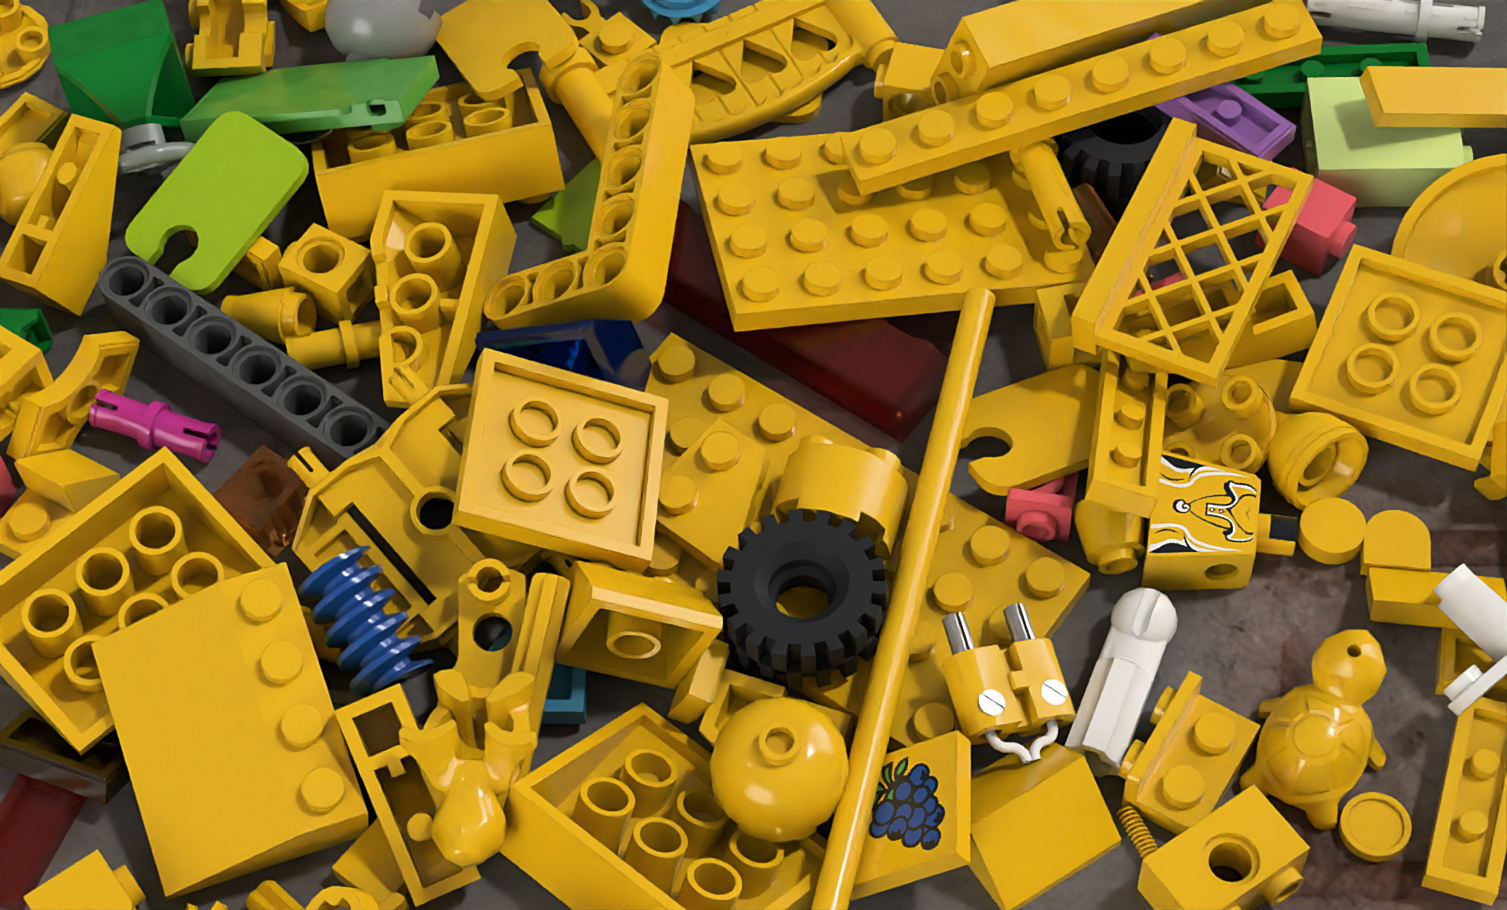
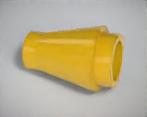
M295 286L241 296L228 295L224 298L220 309L264 340L285 346L284 336L290 335L292 337L314 332L317 319L316 305L313 297L309 293H301Z

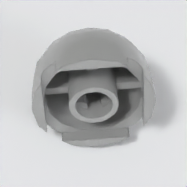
M327 0L324 12L325 30L334 48L346 56L344 62L375 58L394 60L426 56L433 46L443 22L441 16L435 10L430 20L418 11L422 0Z

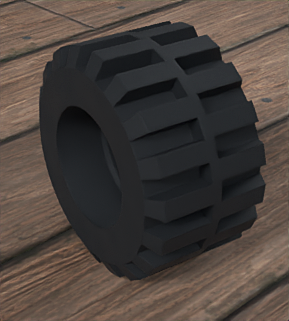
M1153 105L1053 136L1059 149L1056 158L1061 165L1080 209L1090 210L1091 218L1103 221L1105 215L1116 217V222H1119L1173 118ZM1123 139L1135 142L1136 144L1123 145L1106 140Z

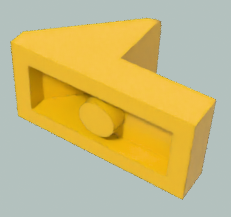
M71 449L17 459L14 465L27 489L0 520V552L15 560L121 480L119 473Z

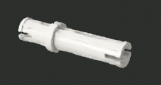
M1308 0L1307 10L1314 23L1318 26L1414 36V42H1426L1427 37L1469 41L1479 44L1482 37L1480 30L1483 29L1485 19V6L1472 7L1434 3L1433 0Z

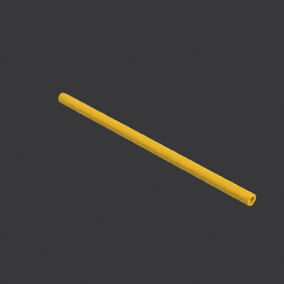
M969 288L964 296L886 607L885 618L880 631L848 759L850 771L844 794L836 807L811 910H848L996 301L995 295L985 288Z

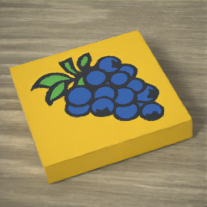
M958 730L885 754L851 894V901L970 864L971 741Z

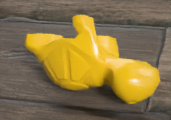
M1347 629L1319 643L1311 662L1313 684L1295 686L1281 697L1270 698L1261 702L1258 708V717L1265 718L1266 721L1261 729L1257 743L1256 759L1254 764L1240 777L1239 782L1242 791L1254 784L1265 797L1270 794L1286 804L1304 810L1309 822L1316 829L1325 831L1335 828L1338 804L1341 798L1354 787L1362 776L1366 764L1378 772L1382 770L1386 761V754L1375 737L1370 717L1361 705L1377 693L1387 670L1380 643L1368 630Z
M452 669L441 670L433 675L438 704L430 714L423 729L416 730L402 727L399 730L401 747L418 761L429 782L445 795L435 813L432 825V838L446 859L464 868L481 864L499 852L507 831V823L497 797L513 786L522 770L524 758L537 748V734L535 731L530 732V716L528 712V703L536 690L535 678L531 673L520 671L508 674L496 687H477L467 685L462 673Z

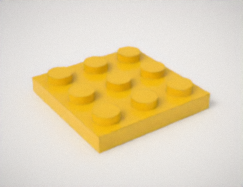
M1353 244L1291 392L1288 409L1298 413H1329L1352 425L1363 435L1476 472L1507 391V292Z
M484 348L476 365L451 524L591 561L604 562L614 567L643 574L652 561L669 399Z

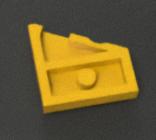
M718 417L661 475L655 530L663 536L670 538L684 551L717 574L718 569L724 570L723 555L728 546L739 550L738 534L748 526L751 528L756 511L755 496L763 488L770 465L767 448L721 417Z

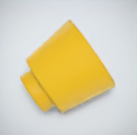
M1085 499L1079 501L1073 507L1072 518L1086 559L1090 564L1097 565L1099 571L1104 574L1124 573L1138 565L1137 558L1145 552L1144 517L1128 512H1115L1101 504Z

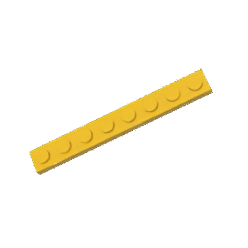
M1276 0L840 135L841 149L860 196H864L1320 54L1323 37L1302 0Z

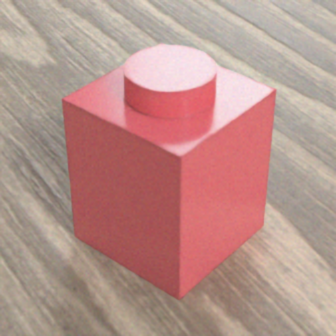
M1314 178L1313 188L1279 257L1318 276L1333 256L1342 259L1351 247L1358 230V226L1351 223L1357 198ZM1277 186L1263 204L1261 210L1265 211L1287 203L1293 191ZM1277 223L1269 225L1272 232L1274 231ZM1257 229L1255 245L1265 249L1266 245Z

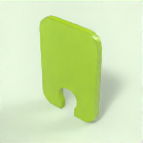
M240 111L224 113L210 125L131 221L126 230V245L138 258L154 265L162 256L164 246L173 234L181 230L197 232L199 240L194 254L187 260L180 262L169 277L196 295H206L213 292L221 285L303 184L309 170L307 158L295 145L249 115Z

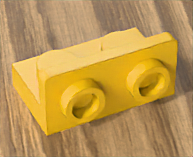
M1191 671L1187 674L1178 691L1169 686L1164 690L1150 719V723L1156 725V728L1146 743L1138 739L1132 743L1118 772V776L1126 780L1121 806H1135L1141 817L1177 836L1218 808L1255 744L1261 725L1200 695L1203 677Z

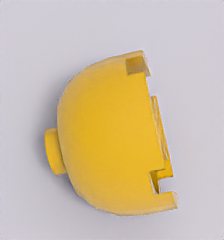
M783 696L756 700L736 711L719 731L710 761L714 800L721 811L723 808L727 816L737 822V828L748 836L775 843L804 839L815 833L817 826L826 822L833 812L835 815L837 804L844 794L850 771L844 739L830 717L808 702Z

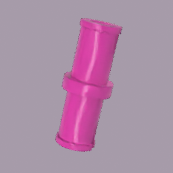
M102 389L96 394L95 399L105 403L104 407L93 403L90 407V426L137 439L139 446L147 450L156 451L160 447L166 446L171 451L196 458L203 463H208L215 453L212 450L206 449V445L215 448L219 446L221 438L219 425L174 413L169 404L157 400L146 404L114 394L110 390Z

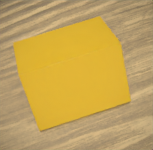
M1038 735L1022 746L1029 752L1031 744L1042 736ZM1055 742L1040 749L1041 759H1035L1032 763L1022 764L1017 754L1009 753L971 776L970 864L968 866L1001 910H1019L1121 845V837L1085 756Z

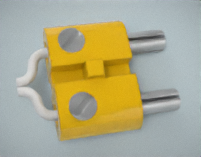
M1023 603L1011 604L1003 610L1013 642L1008 649L1000 650L998 645L975 648L965 614L954 612L946 615L942 619V624L952 656L943 661L941 666L963 735L971 741V745L989 743L995 750L1000 752L1015 753L1020 757L1022 764L1032 763L1035 759H1041L1040 749L1052 744L1057 737L1058 729L1069 725L1077 717L1052 641L1048 638H1036L1026 606ZM1012 733H1019L1020 737L1047 733L1031 744L1029 752L1018 743L1001 741L1005 740Z

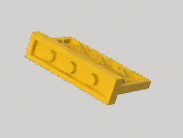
M1173 117L1071 314L1072 341L1074 348L1093 355H1097L1100 347H1104L1216 388L1313 188L1314 176L1196 137L1197 124ZM1205 161L1228 169L1233 181L1202 191L1195 175L1201 163ZM1270 184L1293 191L1287 203L1265 211L1261 210L1252 193V190ZM1189 189L1192 195L1185 197ZM1241 195L1250 216L1220 226L1210 205ZM1199 209L1209 230L1177 240L1171 227L1173 219ZM1277 223L1274 231L1272 232L1269 225ZM1258 229L1266 245L1263 253L1237 261L1227 240ZM1163 238H1165L1167 245L1159 247ZM1216 244L1226 265L1195 276L1185 254ZM1174 258L1184 280L1153 291L1145 275L1148 268ZM1253 272L1248 282L1245 275ZM1234 279L1241 293L1239 302L1212 312L1202 290ZM1138 288H1140L1142 295L1134 297ZM1192 294L1202 316L1170 327L1160 304ZM1148 308L1159 329L1157 332L1139 338L1117 331L1123 317ZM1228 323L1223 333L1220 328V325ZM1209 330L1217 348L1208 364L1183 355L1177 340Z

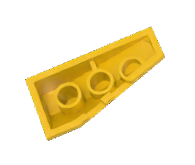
M384 190L371 234L370 246L371 257L375 262L377 286H374L375 303L380 314L381 336L379 337L383 397L387 407H410L396 389L388 383L389 377L396 371L403 381L413 389L398 369L404 364H409L411 369L429 389L441 385L460 384L489 321L483 312L485 298L491 288L500 279L507 276L517 239V234L499 195Z

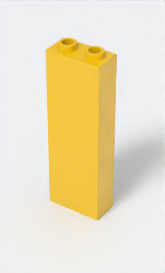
M1273 0L1013 1L961 18L929 80L932 96L937 105L944 104L1144 42L1154 32H1158L1162 36L1264 5Z

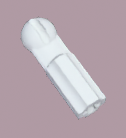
M1139 587L1126 592L1112 609L1111 627L1064 746L1084 755L1092 774L1100 778L1105 775L1118 776L1119 768L1131 745L1166 645L1177 630L1178 619L1175 608L1168 596L1155 589Z

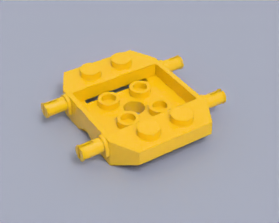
M404 364L398 369L413 389L403 381L396 371L391 374L388 383L396 389L410 407L393 422L375 444L347 459L331 472L326 469L308 446L300 449L298 453L313 472H309L295 454L287 462L288 467L292 468L310 489L308 490L291 549L305 566L313 572L327 561L342 553L361 546L370 545L371 549L358 561L360 568L380 564L384 571L370 585L372 590L393 588L396 592L393 599L383 608L385 614L406 611L408 614V620L396 631L398 638L419 635L422 642L411 654L443 647L445 650L449 649L458 659V577L469 572L475 563L487 558L497 559L504 563L507 568L516 570L526 576L541 562H544L545 564L550 563L558 574L564 577L570 569L568 564L572 566L575 560H582L569 554L451 523L447 527L437 530L426 528L420 523L419 514L427 501L438 497L446 498L452 503L455 501L462 456L441 434V431L446 429L463 448L474 382L441 385L429 389L411 369V366ZM353 505L357 507L436 599L430 605L424 601L347 512ZM496 577L488 578L482 583L480 590L487 593L494 592L500 587L503 580ZM474 638L476 645L479 648L483 649V647Z

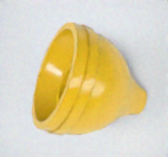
M1275 411L1277 429L1273 435L1266 462L1272 478L1271 483L1276 491L1288 503L1302 511L1317 499L1324 497L1340 498L1358 479L1366 464L1369 450L1366 438L1358 429L1329 413L1305 412L1301 414H1287Z

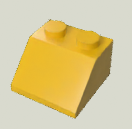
M575 560L564 578L571 581L572 588L555 663L674 690L720 633L723 626V617L702 590L679 585L676 581L666 577L649 578L616 570L612 565L604 562Z

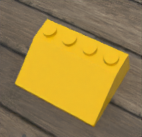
M531 68L514 70L524 86L499 100L483 101L466 81L437 87L428 91L406 122L400 127L387 131H374L371 125L337 128L322 139L311 142L315 178L329 230L355 243L370 240L384 190L497 194L500 196L502 203L518 200L526 204L544 201L550 198L553 192L565 190L552 123Z
M164 446L0 571V675L80 755H83L115 729L91 647L92 643L219 581L276 564L176 456Z
M286 562L219 581L91 644L166 900L359 838L368 828V811L339 723L334 714L335 710Z
M641 702L519 779L509 788L503 808L507 831L499 852L572 910H810L828 840L815 832L804 839L775 843L750 837L737 828V822L728 817L723 808L721 811L714 800L710 775L712 754L645 703Z

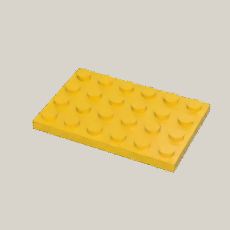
M850 132L689 145L688 164L734 332L961 310L966 291L973 287H981L991 291L996 297L994 307L1035 303L1036 289L1087 281L1096 268L1086 243L1081 246L1073 228H1069L1068 233L1076 249L1063 251L1054 246L1050 231L1025 174L1015 168L1010 158L1009 150L860 196L841 149L840 135Z

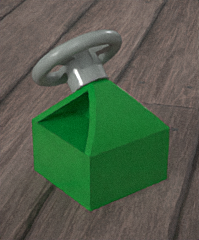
M149 0L47 27L53 63L72 114L112 124L122 130L115 193L138 191L162 185L196 144L193 142L166 143L165 140L166 138L183 134L180 120L196 103L163 0Z

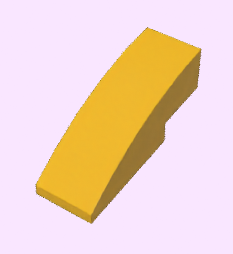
M1292 269L1268 278L1225 369L1283 357L1311 347L1317 333L1315 313ZM1231 280L1202 290L1212 312L1237 304L1241 298L1239 289H1235ZM1192 294L1160 304L1170 327L1202 316ZM1148 308L1123 317L1117 331L1139 338L1157 332L1159 329ZM1228 323L1220 325V328L1223 333ZM1209 330L1177 340L1183 355L1208 364L1217 348ZM1124 355L1132 372L1174 374Z

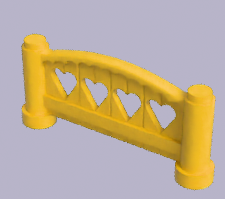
M762 0L599 69L590 53L585 48L578 46V49L570 58L551 70H548L543 64L539 72V81L550 99L564 106L602 166L619 76L630 61L643 53L654 52L659 54L690 89L693 72L697 70L731 83L735 87L729 94H715L714 98L706 104L695 103L688 144L689 149V145L713 143L773 121L810 101L843 78L856 66L864 64L865 67L873 69L877 73L880 63L889 65L895 42H900V40L871 0ZM797 27L830 39L836 44L829 51H816V54L808 60L796 59L791 54L793 32ZM748 48L781 61L786 65L780 72H767L761 80L756 82H749L741 77L743 52Z

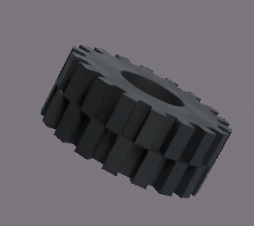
M802 509L788 510L789 522L778 524L775 515H769L760 519L761 533L758 535L749 526L738 534L739 550L728 546L723 555L724 570L718 569L717 575L719 613L723 617L724 640L726 644H729L730 652L737 649L738 663L748 672L759 663L761 680L775 683L778 674L787 675L788 688L803 689V677L815 676L817 688L832 685L831 671L839 669L845 679L856 673L857 655L867 662L876 651V638L879 639L887 607L885 565L882 556L875 558V544L868 535L857 541L856 525L844 519L840 526L835 528L831 525V513L817 510L815 521H803ZM802 586L819 589L826 593L829 598L827 609L807 618L788 616L780 612L776 605L777 598L783 592Z

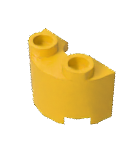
M189 0L191 26L193 29H200L199 35H194V43H188L185 49V62L189 77L266 73V67L273 66L275 21H268L267 0Z
M809 435L800 440L798 450L788 457L770 515L774 514L777 523L782 524L789 522L788 510L802 509L803 521H815L817 510L831 513L832 527L838 528L844 519L856 525L857 541L868 535L875 544V555L892 559L910 492L906 479L899 473L900 459L890 451L882 448H869L863 451L847 445L834 444L822 436Z

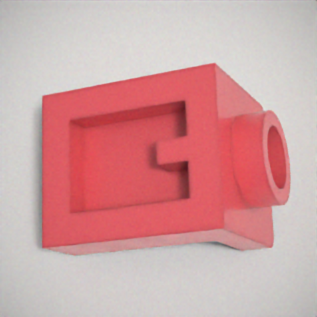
M1079 471L1028 490L1009 489L1006 502L1005 525L1035 542L1050 540L1069 542Z

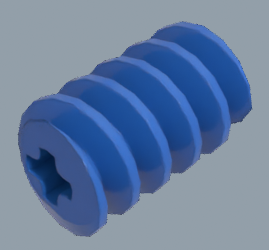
M370 545L349 550L327 561L313 571L300 585L298 590L303 601L313 602L321 600L313 608L310 616L316 625L333 624L323 638L328 648L347 647L336 661L341 672L361 670L349 684V688L354 695L377 693L398 683L404 685L435 665L431 658L411 662L409 655L422 642L419 635L398 638L396 631L409 618L406 611L385 614L383 608L396 595L394 589L372 590L370 585L384 571L381 565L360 568L358 561L371 549Z

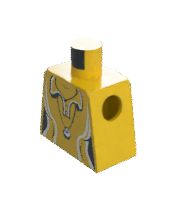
M1162 451L1158 499L1148 519L1141 588L1197 590L1238 589L1248 586L1256 552L1293 557L1297 535V517L1259 513L1261 480L1255 474Z

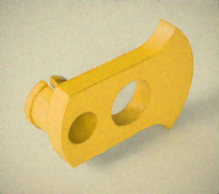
M487 558L480 560L471 567L469 572L458 577L459 652L457 662L452 670L462 673L467 685L477 687H496L510 674L527 601L526 576L516 570L507 568L504 563L497 559ZM496 577L503 580L500 587L494 592L487 593L480 590L482 583L488 578ZM492 616L502 617L512 627V636L509 643L501 650L494 652L484 651L476 645L474 640L475 629L479 622Z

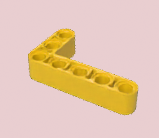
M647 52L635 57L625 66L619 76L587 250L510 274L500 279L485 298L483 312L486 317L528 353L541 352L638 323L654 313L662 302L695 107V94L657 53Z

